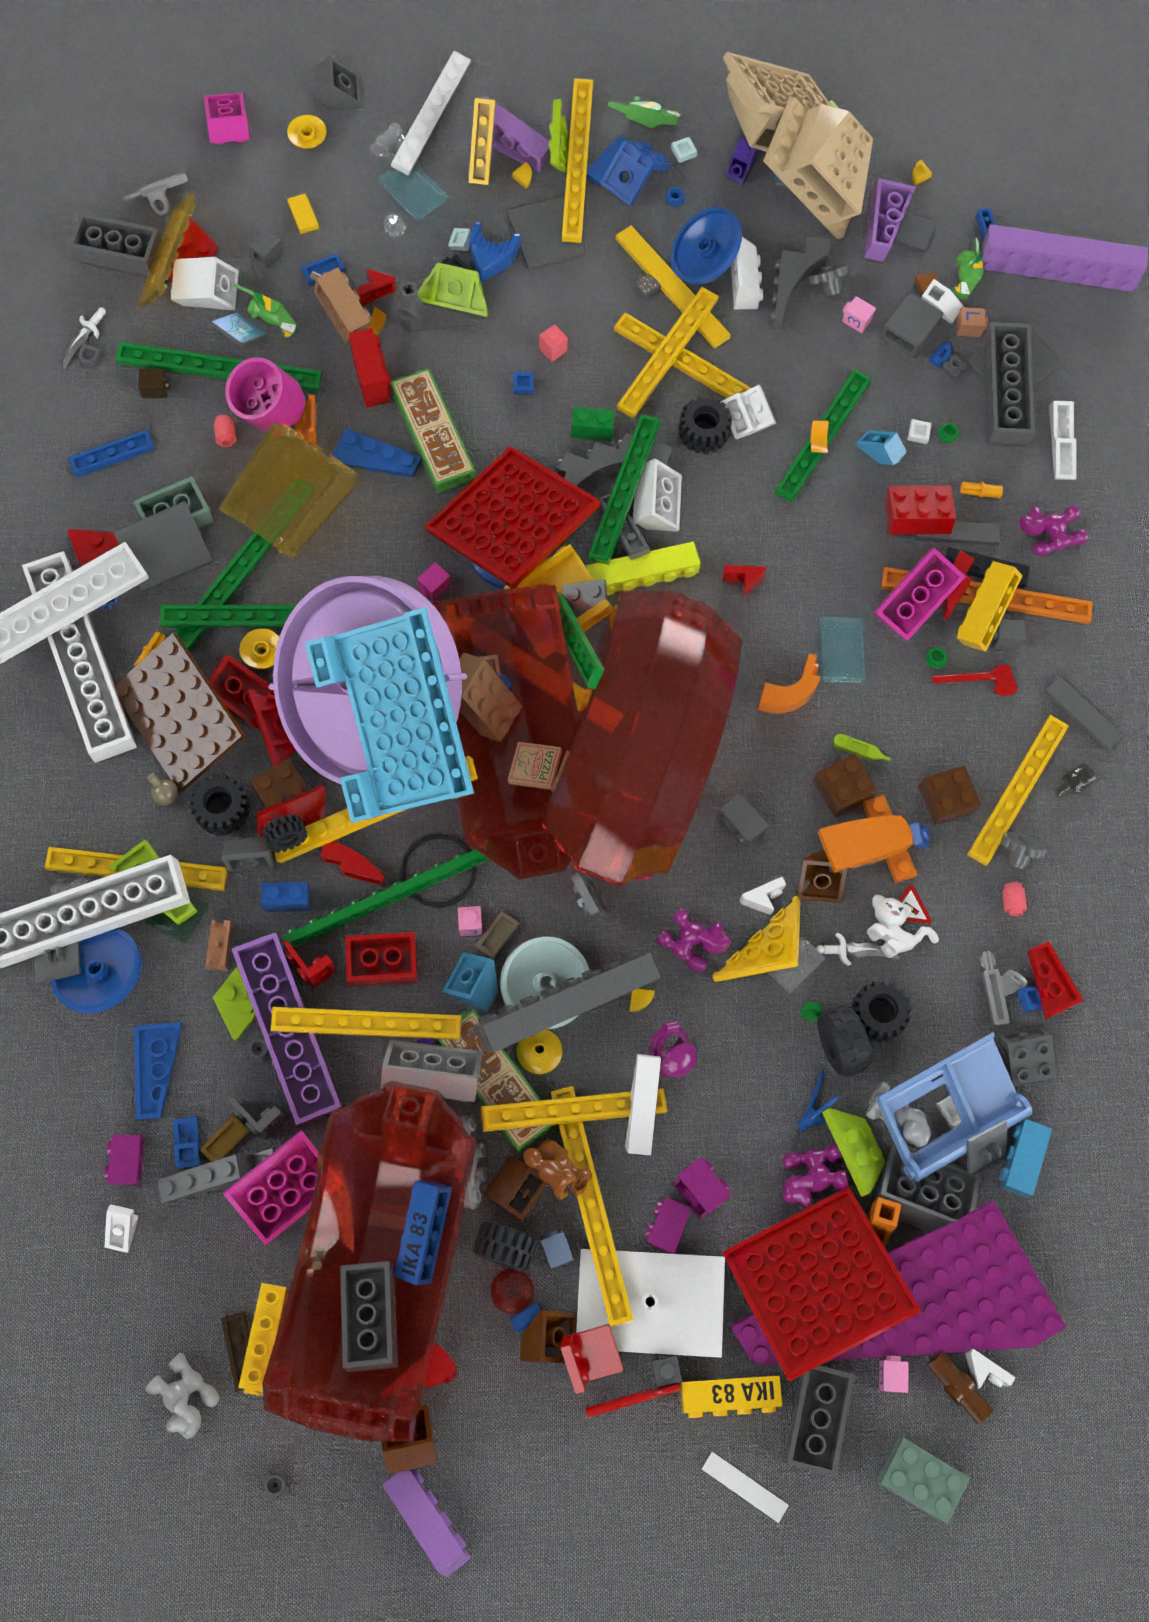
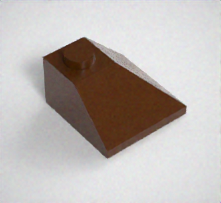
M824 849L804 857L797 896L803 900L841 903L847 869L834 873Z
M540 1310L521 1335L520 1361L565 1363L561 1351L562 1338L576 1333L577 1313Z

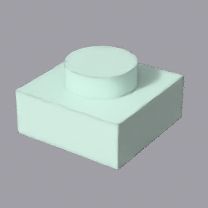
M689 137L671 144V149L679 163L697 157V150Z
M454 228L448 247L451 250L468 251L472 230Z

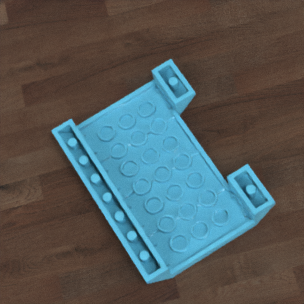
M427 607L406 612L402 616L338 635L304 642L316 688L346 682L368 771L340 778L351 823L474 793Z

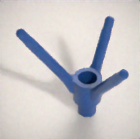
M823 1071L819 1073L806 1114L796 1124L802 1132L809 1126L812 1127L815 1124L826 1122L825 1118L819 1115L839 1099V1096L835 1095L818 1110L815 1111L813 1109L823 1080Z

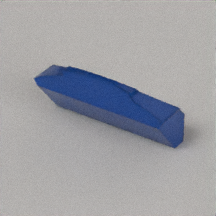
M943 342L929 358V362L939 368L952 356V345Z
M537 1302L509 1318L515 1332L525 1331L541 1310Z

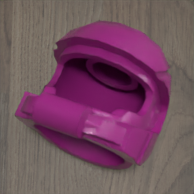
M677 1021L663 1023L662 1028L650 1040L649 1055L661 1057L659 1074L662 1077L681 1078L694 1069L697 1063L696 1048L693 1044L687 1043V1034ZM671 1036H678L676 1043L667 1051L662 1052L665 1040Z

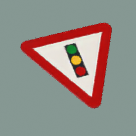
M909 885L898 900L902 904H907L911 907V914L906 918V921L930 924L932 920L913 885Z

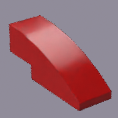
M960 550L953 565L966 576L975 558ZM966 576L943 601V619L948 620L971 583L972 579Z
M334 841L323 845L320 855L322 861L340 866L341 876L385 887L386 881L384 876L365 857Z

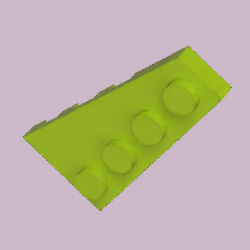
M145 839L108 867L114 872L119 873L160 857ZM191 902L163 913L180 925L198 911Z

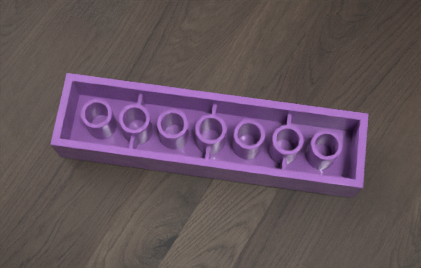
M991 224L980 247L983 269L987 271L1134 292L1145 273L1148 261V248Z
M276 932L232 948L234 958L297 1127L341 1110L339 1099L314 1033L271 1031L272 1007L304 1008Z

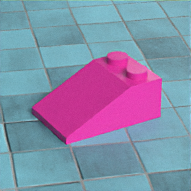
M242 92L204 96L210 143L224 144L228 141L241 143L245 140H250Z

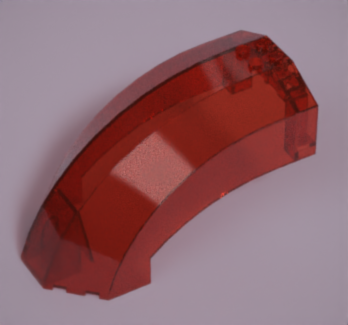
M543 583L431 602L440 613L453 637L459 659L463 653L476 657L497 655L500 672L511 680V683H513L512 694L522 705L519 714L514 719L509 731L501 742L481 736L459 711L456 724L465 757L470 756L473 759L478 779L471 781L474 790L473 794L456 798L465 843L510 872L519 880L564 872L570 865L573 857L585 844L593 829L600 823L603 816L596 774L590 766L576 704L556 585ZM518 742L561 747L562 753L552 790L509 784L508 777Z
M621 591L601 634L596 654L604 668L603 674L596 689L587 686L559 773L547 796L541 825L545 830L549 829L555 836L553 840L562 852H567L573 859L571 862L573 866L579 871L618 886L626 885L634 879L640 881L651 878L653 874L659 872L665 874L670 871L700 801L723 735L737 681L742 639L712 607L707 606L702 601H695L682 593H675L673 591Z
M391 1080L384 1084L383 1088L373 1093L368 1092L353 1100L352 1104L342 1109L339 1107L331 1112L318 1153V1175L297 1265L262 1382L264 1410L315 1431L361 1441H414L451 1279L477 1143L473 1136L467 1133L462 1121L454 1110L450 1109L439 1090ZM430 1179L452 1187L432 1283L415 1285L395 1277L398 1367L357 1372L346 1371L343 1369L340 1266L389 1261L396 1270L401 1237L404 1233L406 1214L409 1210L412 1196L411 1191L415 1180ZM322 1250L325 1253V1258L321 1259L322 1267L319 1270H314L311 1260L316 1256V1251Z

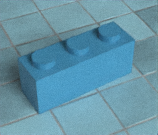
M1028 1119L1015 1124L1012 1131V1136L1015 1138L1013 1144L1009 1145L1005 1156L1008 1159L1006 1168H1002L999 1175V1181H1002L1001 1189L1025 1198L1033 1196L1052 1128Z

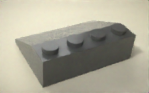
M892 1140L885 1160L886 1163L876 1188L874 1201L880 1197L901 1204L898 1220L927 1232L939 1229L975 1210L981 1173L974 1172L969 1175L967 1168L950 1162L918 1182L913 1179L910 1180L904 1173L903 1167L905 1166ZM907 1145L910 1152L917 1150V1148Z

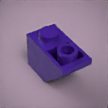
M741 137L725 176L743 184L754 167L761 150L751 148L746 137Z

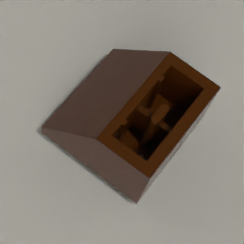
M510 1156L483 1196L523 1223L548 1186V1183L540 1178L536 1170Z

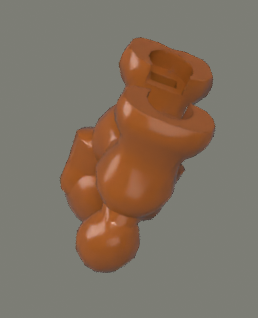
M546 1139L539 1144L537 1149L529 1148L524 1152L523 1159L526 1165L538 1170L540 1178L552 1187L554 1195L559 1199H564L568 1195L567 1185L573 1194L577 1196L582 1194L592 1178L590 1170L577 1169L568 1157V1151L553 1140Z

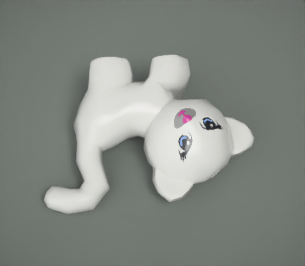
M879 894L873 897L872 904L875 909V917L879 923H875L868 928L867 934L872 941L885 940L886 943L881 946V950L886 957L892 958L898 953L912 950L916 944L921 942L924 935H928L932 943L939 941L937 933L931 927H920L915 935L900 928L911 914V907L909 905L902 904L893 898H884Z

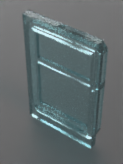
M416 164L413 166L409 176L392 168L379 177L383 187L419 221L449 200V196Z
M820 617L819 636L822 682H865L863 619Z

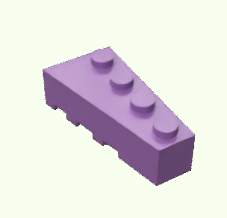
M496 103L492 148L522 164L527 162L532 169L541 172L551 158L549 140Z
M878 178L870 195L864 258L884 261L893 244L916 187Z
M411 1469L398 1472L382 1484V1486L436 1570L443 1576L448 1577L471 1559V1556L465 1549L467 1545L460 1534H455L450 1527L452 1522L444 1511L441 1513L437 1508L438 1500L432 1491H426L422 1486L424 1479L417 1469L412 1471Z

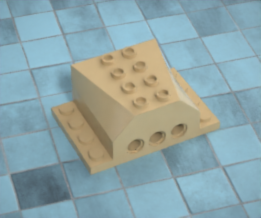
M726 52L722 58L727 64V69L730 71L726 78L729 99L751 148L760 149L764 152L768 151L789 99L795 97L806 110L820 104L831 106L809 74Z
M793 97L787 102L763 162L838 240L844 237L851 217L861 214L873 138L849 111L824 104L806 110Z

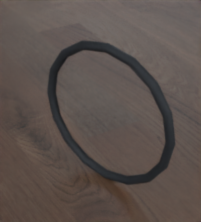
M442 834L425 836L413 843L404 854L400 867L401 880L406 881L404 870L408 856L415 847L427 840L438 838L450 840L461 846L466 853L471 851L466 844L453 836ZM476 866L472 867L470 884L460 896L452 901L433 903L424 901L415 894L410 895V897L422 905L435 908L454 905L465 898L474 886L477 868Z

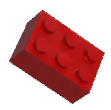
M373 328L348 333L352 358L365 407L390 403L389 394H392L389 372L385 367L384 354L380 349L379 336L374 335Z
M951 485L888 487L885 509L889 535L952 533L956 521V513Z
M415 932L345 936L346 971L349 987L418 983Z

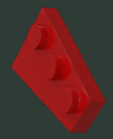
M324 785L315 786V789L312 791L297 794L294 799L285 803H277L257 812L258 835L260 837L264 836L262 833L264 826H267L268 822L272 823L274 818L280 819L279 816L282 815L286 817L287 814H291V816L296 814L301 817L304 826L324 819Z
M1049 941L1028 951L1045 1020L1084 1001Z

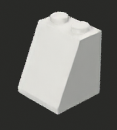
M216 257L175 259L171 300L182 306L235 310L237 288L234 287V284L238 283L239 270Z

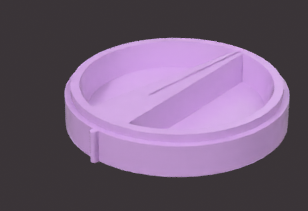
M346 576L327 581L310 591L296 605L285 622L278 640L274 658L273 684L269 685V689L274 690L282 725L301 757L318 773L341 784L340 778L368 771L346 682L316 688L304 642L338 635L402 616L406 612L427 607L456 722L458 719L461 705L462 680H465L467 675L461 673L460 660L453 637L440 613L431 602L414 588L401 581L381 576Z

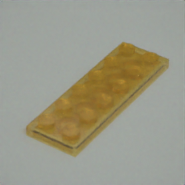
M191 192L171 212L137 305L145 308L149 303L153 304L157 296H161L166 289L165 280L172 273L171 264L177 259L179 254L177 248L184 241L182 234L189 227L190 221L188 218L196 208L194 202L197 196Z

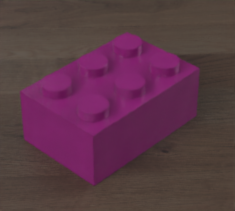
M699 1157L678 1174L672 1184L702 1221L732 1195L729 1193L731 1189L722 1178L719 1180L713 1173L715 1171L713 1165L707 1159L703 1161Z

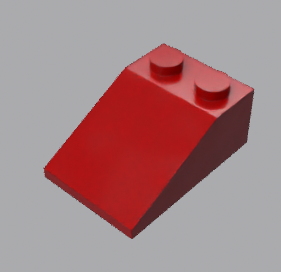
M225 655L207 679L228 711L257 729L258 724L246 694L249 690H253L258 695H275L274 690H270V684L234 658Z

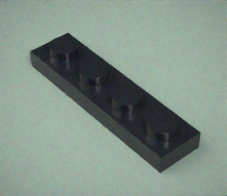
M948 547L945 558L953 564L960 549ZM961 550L975 558L967 575L984 579L987 569L995 561L1013 566L1022 574L1017 587L1025 588L1027 585L1030 566Z

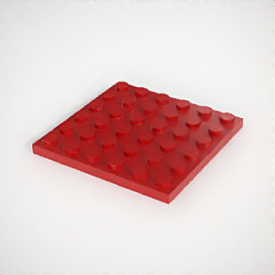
M509 446L435 515L424 528L427 533L514 590L601 504L599 499L512 446Z
M849 1186L722 1252L788 1381L921 1313L918 1303Z

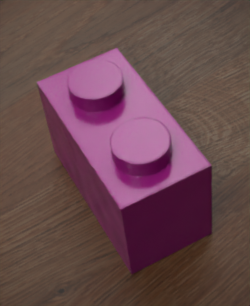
M112 1135L111 1141L107 1143V1155H110L109 1165H106L104 1172L105 1180H107L108 1184L112 1186H141L145 1138L143 1136Z
M667 1197L662 1202L658 1201L653 1212L654 1215H657L654 1224L649 1223L644 1237L648 1238L646 1244L668 1254H674L692 1208Z

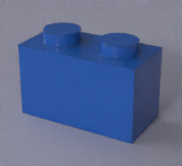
M308 882L262 883L261 906L264 912L310 911V887Z

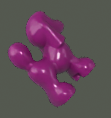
M1077 505L1068 506L1062 515L1053 513L1043 516L1040 508L1032 507L1030 513L1019 519V526L1025 534L1038 536L1045 531L1051 535L1050 542L1042 541L1033 545V553L1038 556H1046L1053 550H1062L1067 546H1081L1088 540L1085 529L1077 530L1071 536L1066 534L1067 523L1076 520L1080 516Z
M682 907L679 908L672 918L681 927L678 940H673L672 935L666 930H663L655 940L658 945L670 949L676 957L684 959L687 966L696 972H703L707 967V962L703 957L691 953L694 945L702 943L704 950L708 953L720 954L726 951L731 944L730 937L723 931L722 923L716 922L707 930L698 922H690L688 920V912Z
M836 1143L821 1150H808L804 1154L791 1152L782 1158V1165L785 1169H795L801 1164H805L808 1168L805 1176L793 1175L784 1182L782 1195L787 1203L799 1202L803 1206H808L812 1201L811 1194L814 1192L823 1191L828 1186H833L837 1191L847 1188L848 1182L845 1171L830 1172L824 1165L825 1161L833 1164L841 1163L840 1158L842 1156Z

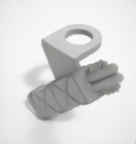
M183 172L138 188V192L124 196V200L127 201L138 196L148 197L152 209L157 214L164 215L169 211V203L165 195L166 189L185 183L188 179ZM157 199L163 202L164 210H160L156 206Z
M983 951L982 956H980V963L985 968V971L982 972V978L990 1009L991 1022L993 1026L1007 1025L1010 1022L1005 996L1024 988L1027 985V980L1013 970H1008L1003 976H1000L999 969H994L996 965L995 956L991 955L990 951Z

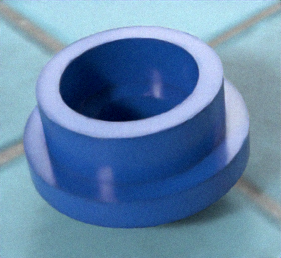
M673 187L666 193L665 200L670 206L678 207L684 203L685 194L682 189Z

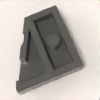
M605 579L563 585L564 597L576 618L602 600L606 599L608 601Z

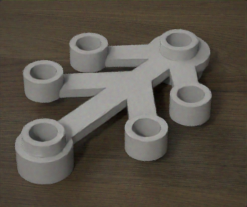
M466 1115L456 1118L457 1133L460 1136L464 1135V1139L455 1141V1150L462 1164L457 1165V1175L464 1186L461 1192L462 1204L465 1208L474 1210L481 1202L480 1183L487 1181L488 1177L485 1167L476 1168L479 1158L485 1157L486 1151L484 1144L479 1143L473 1145L472 1152L470 1133L475 1130V1122L473 1117Z

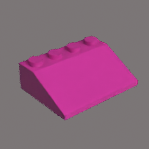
M301 1130L224 1191L223 1195L266 1246L340 1186L342 1181Z

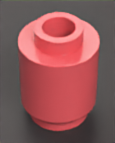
M228 415L217 416L213 423L215 441L222 447H230L237 440L234 421Z
M1011 882L1004 884V889L1002 890L1004 912L1009 913V916L1012 917L1023 915V912L1027 910L1025 888H1022V883Z

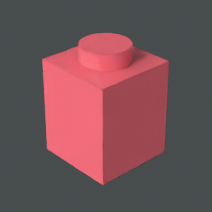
M555 324L539 335V349L551 362L567 352L568 338Z

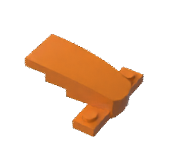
M884 795L865 800L862 803L868 818L825 827L817 832L834 873L848 868L854 869L866 864L871 865L885 859L895 883L915 878L918 875L907 850L913 844L911 828L901 815H892Z

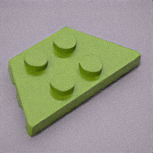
M561 99L553 100L552 124L549 125L552 136L551 140H549L550 163L559 172L564 173L567 172L570 138L565 116H561L562 101Z
M437 263L418 290L422 302L486 317L489 315L478 271Z
M237 966L213 996L218 1010L233 1040L236 1042L239 1041L256 1019L253 1006Z
M832 1108L823 1111V1116L861 1197L870 1194L886 1162L866 1119Z

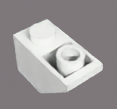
M933 279L921 297L922 300L944 312L942 318L951 324L959 314L961 307H964L950 289Z

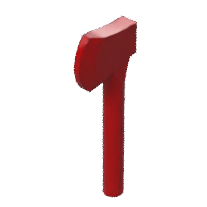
M996 665L994 670L987 672L931 676L932 683L995 681L993 692L1000 696H1010L1018 690L1010 665Z
M673 1383L585 1408L586 1414L589 1418L677 1392L681 1389V1386L678 1383Z

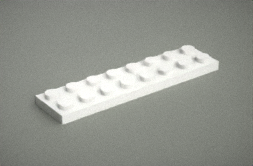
M127 543L120 544L1 612L0 664L149 579Z

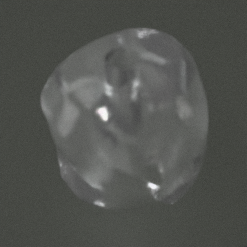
M390 214L385 217L383 222L384 228L391 237L398 238V236L405 232L406 225L400 215Z

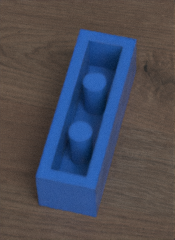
M990 208L978 209L975 216L982 241L985 238L989 225H995Z

